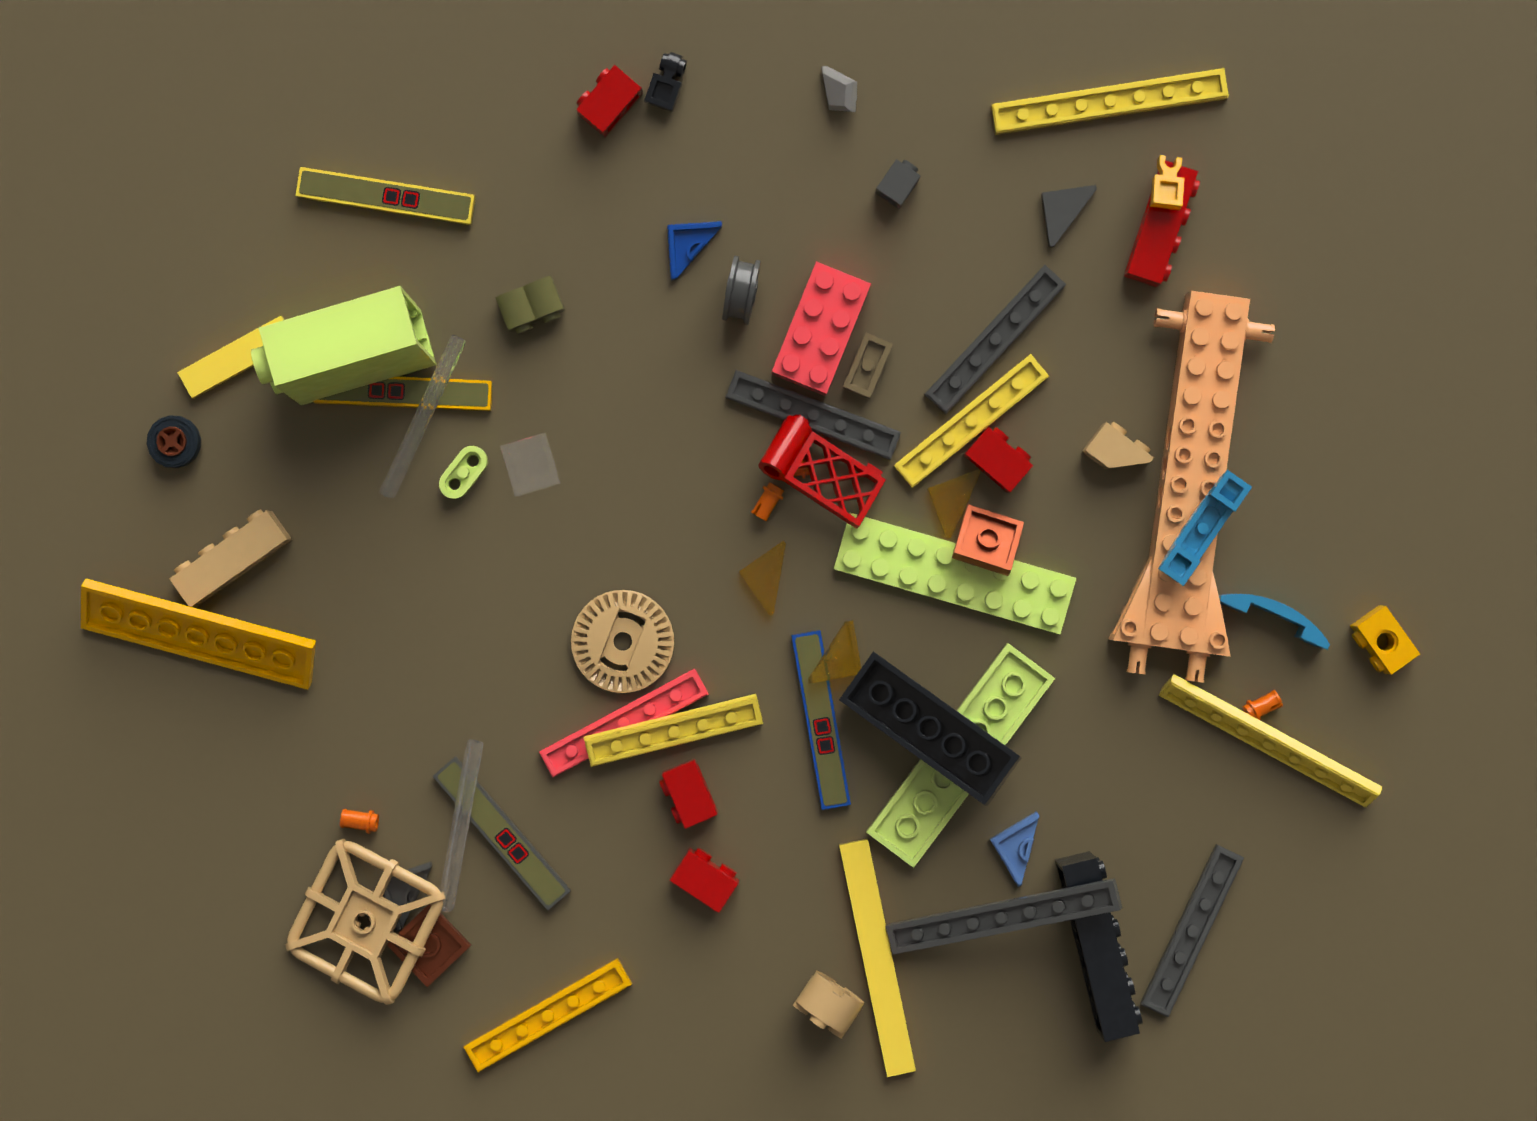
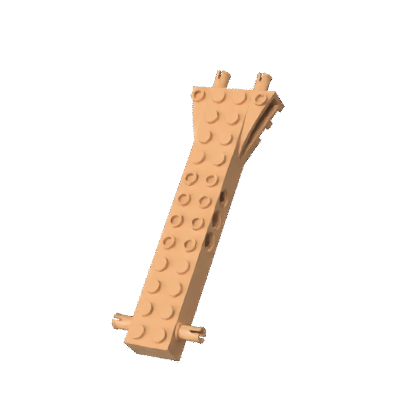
M1190 291L1185 295L1182 312L1162 310L1160 308H1156L1154 317L1158 318L1154 320L1153 326L1177 329L1180 332L1149 557L1132 589L1133 592L1126 606L1122 609L1121 616L1114 630L1108 640L1128 642V645L1131 646L1128 669L1126 671L1129 673L1146 674L1148 648L1151 649L1152 646L1186 650V654H1189L1185 680L1204 683L1207 657H1210V654L1231 657L1220 599L1213 574L1217 535L1200 558L1201 562L1184 586L1158 568L1191 515L1227 470L1244 342L1246 339L1268 343L1273 341L1274 334L1267 333L1275 332L1274 324L1249 322L1250 299Z

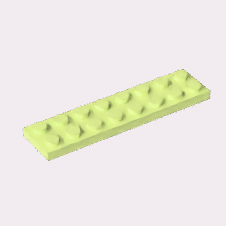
M849 513L855 518L857 517V514ZM864 517L857 529L846 523L833 569L1059 635L1061 634L1077 578L1016 560L1013 562L1009 576L953 559L952 555L956 545L954 542L868 517Z
M1006 643L958 707L957 711L1006 745L1055 678L1012 645ZM920 759L866 830V833L914 868L969 794Z

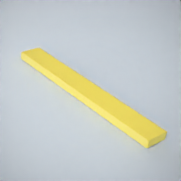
M1221 68L991 104L995 135L1224 100L1228 99L1229 94L1225 69Z
M1175 674L1161 688L1160 697L1363 807H1367L1381 794L1382 786Z
M868 839L839 844L887 1077L915 1072L916 1068L889 938L885 927L886 923Z

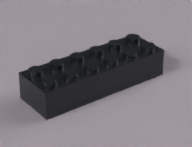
M874 651L839 699V701L985 806L989 805L1022 758Z
M1090 851L1055 859L1062 889L1099 882L1107 878L1103 861H1100L1099 857L1094 856ZM1111 912L1070 920L1097 1032L1105 1042L1140 1034L1138 1025L1143 1024L1139 1007L1135 1006L1131 995L1136 994L1132 978L1128 977L1127 972L1124 970V966H1128V959L1125 949L1121 948L1120 943L1117 941V937L1121 936L1118 920L1114 919Z

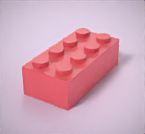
M816 261L772 369V375L826 396L871 283Z

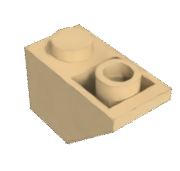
M1107 422L1103 423L1082 450V453L1103 469L1147 464L1154 458L1149 454L1151 449L1137 439L1135 442L1131 441L1125 436L1127 431L1115 422H1112L1111 425Z

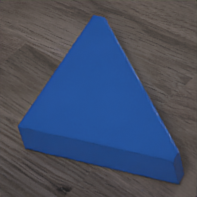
M722 221L667 225L671 281L676 280L722 228Z

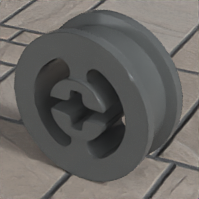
M734 256L725 292L722 320L727 321L729 317L743 319L745 325H749L757 293L760 260H756L752 264L739 261V256Z

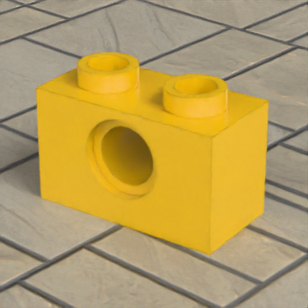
M1378 605L1350 625L1354 631L1352 634L1353 639L1360 648L1363 649L1365 647L1372 656L1369 658V661L1379 673L1383 672L1384 674L1392 675L1420 655L1387 606ZM1384 633L1388 637V645L1385 649L1381 650L1377 645V638Z

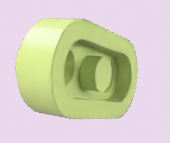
M468 446L460 451L439 480V488L446 497L459 499L468 493L487 468L488 457L485 451L477 446ZM471 456H477L479 460L478 464L474 467H471L468 463ZM453 479L460 481V487L457 490H453L450 486Z

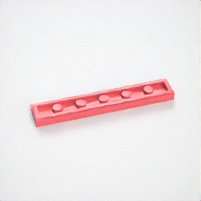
M694 668L539 751L553 778L589 759L584 736L671 715L707 696L709 693Z

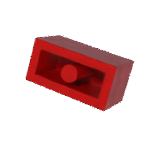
M616 65L610 70L608 68L604 69L596 79L597 86L591 92L588 90L584 92L576 103L578 105L576 109L578 115L604 138L643 94L642 87Z
M987 427L963 456L1006 493H1010L1034 466L1029 462L1031 456L1019 446L1016 449L1006 442L1009 437L997 427L993 430Z
M695 758L662 772L663 779L659 783L666 797L671 795L675 806L671 808L677 824L683 823L686 829L718 815L717 807Z
M698 847L695 851L689 848L669 881L719 913L739 884V879L735 877L737 872L723 863L719 867L711 862L712 856Z

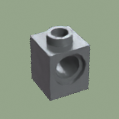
M896 159L877 186L875 193L900 209L920 179L921 175L917 173L918 168L907 160L900 162Z

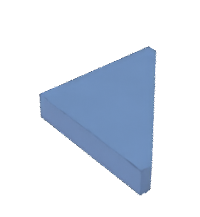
M1037 811L990 838L1018 887L1022 885L1037 822L1040 817Z

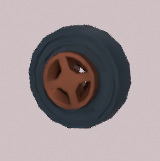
M169 415L160 418L151 426L147 434L146 445L149 454L158 464L167 468H181L189 465L196 459L201 449V437L197 427L190 420L182 416Z

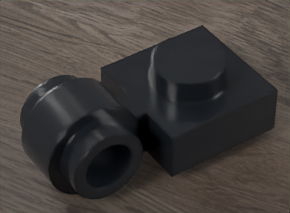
M673 52L663 54L659 70L664 71V76L653 73L644 99L645 103L673 112L682 87V82L673 79L677 76L682 77L687 65V60L682 59V55Z

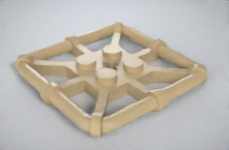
M343 838L336 841V845L329 851L312 887L307 888L305 892L307 897L289 931L288 943L285 944L286 950L290 951L298 960L330 976L331 981L339 984L341 982L374 1001L389 1005L394 1003L395 999L402 992L419 956H423L426 950L424 945L442 911L443 900L446 898L444 892H440L434 884L400 867L399 862L393 859L389 861L365 847L351 841H346ZM350 853L384 871L374 892L358 884ZM338 859L340 860L348 886L340 903L322 893ZM393 876L428 895V897L401 906L382 896ZM317 902L335 911L326 931L300 939ZM431 904L413 942L393 932L402 913ZM367 914L370 917L371 925L363 930L360 928L361 922L358 921V917H364ZM330 938L346 948L337 966L305 950L302 946ZM388 941L408 951L391 987L389 986L381 960V955ZM355 952L371 961L379 989L346 972Z

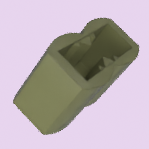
M551 276L541 278L495 297L508 331L516 330L517 335L532 330L534 328L532 324L537 321L543 320L545 324L561 318L560 312L565 311Z

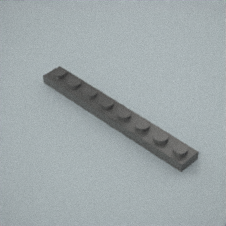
M1114 878L889 923L885 927L892 954L894 955L1119 911L1122 909V904Z

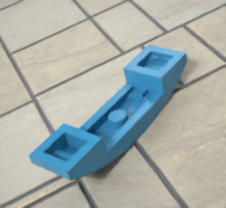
M1226 470L1182 528L1158 569L1184 586L1201 562L1200 558L1231 513L1235 512L1252 486L1229 470Z
M1250 594L1219 595L1220 604L1240 613H1247L1251 604L1299 626L1294 637L1320 649L1328 650L1330 646L1326 637L1309 619L1283 603Z

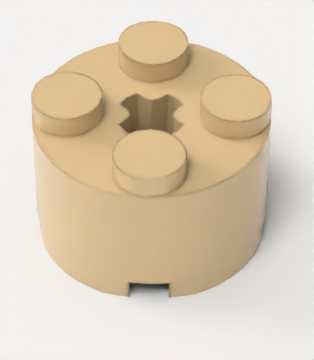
M816 970L793 1006L805 1015L810 1013L811 1017L809 1020L820 1028L825 1029L828 1025V1030L842 1039L861 1011L864 1001L846 987L843 988L835 983L836 981L831 977Z

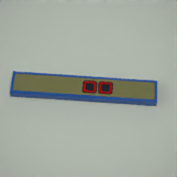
M821 630L791 635L821 808L824 810L851 805Z

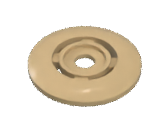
M614 590L597 596L581 610L572 629L571 649L577 667L591 683L610 692L630 693L648 687L667 669L674 650V632L667 614L653 599L635 591ZM618 612H628L637 615L645 622V625L641 626L629 618H619ZM620 632L629 634L632 639V644L627 650H619L614 645V638ZM605 656L606 659L614 664L627 665L628 669L625 671L612 669L605 665L600 658Z

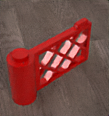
M798 414L794 416L789 415L785 418L758 465L759 469L767 476L784 481L856 529L861 525L886 480L881 477L883 472L869 462L866 466L814 433L809 425V421ZM812 443L823 449L825 459L812 461L809 451ZM842 461L847 464L850 475L837 477L833 462ZM827 463L830 479L818 481L814 466ZM808 467L811 482L803 484L793 477L797 469ZM866 477L874 482L875 485L870 492L861 493L857 478ZM851 479L855 495L842 497L838 482ZM832 483L836 498L828 500L822 496L819 486ZM857 499L860 511L856 518L846 511L844 501Z

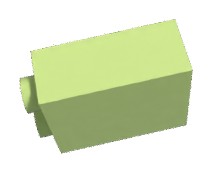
M401 286L259 327L263 346L251 350L253 365L261 384L270 383L275 394L285 393L300 405L437 365L421 309Z

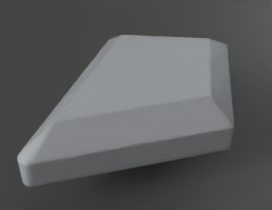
M822 66L821 70L829 110L856 112L857 81L828 66Z

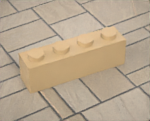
M260 509L247 518L249 523L240 529L237 526L230 529L222 536L224 540L216 546L213 543L198 552L200 557L194 562L185 561L174 569L176 574L169 579L188 606L197 608L292 541V538L273 511L266 510L263 512Z

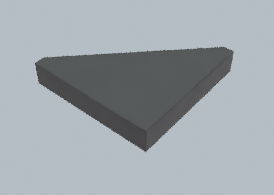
M1096 185L1043 192L1041 194L1049 248L1055 246L1097 190Z
M430 861L410 868L408 871L426 880L433 865ZM393 876L383 895L384 898L401 906L416 901L420 890ZM411 910L402 913L395 927L396 932L403 929Z

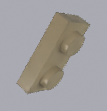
M866 332L843 388L870 399L893 343Z

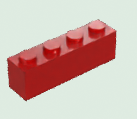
M1165 160L1167 167H1174V163ZM1181 166L1177 172V177L1184 178L1183 206L1180 210L1151 207L1150 193L1123 275L1124 277L1154 287H1158L1162 281L1167 282L1172 269V265L1168 264L1171 253H1177L1182 238L1177 236L1180 226L1186 225L1191 209L1187 208L1189 198L1196 196L1200 181L1196 180L1198 171Z

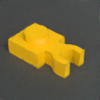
M1160 155L1157 159V169L1160 175L1155 174L1152 178L1150 206L1180 210L1183 206L1184 178L1177 177V172L1182 166V158L1176 157L1174 167L1170 168L1165 164L1166 156Z

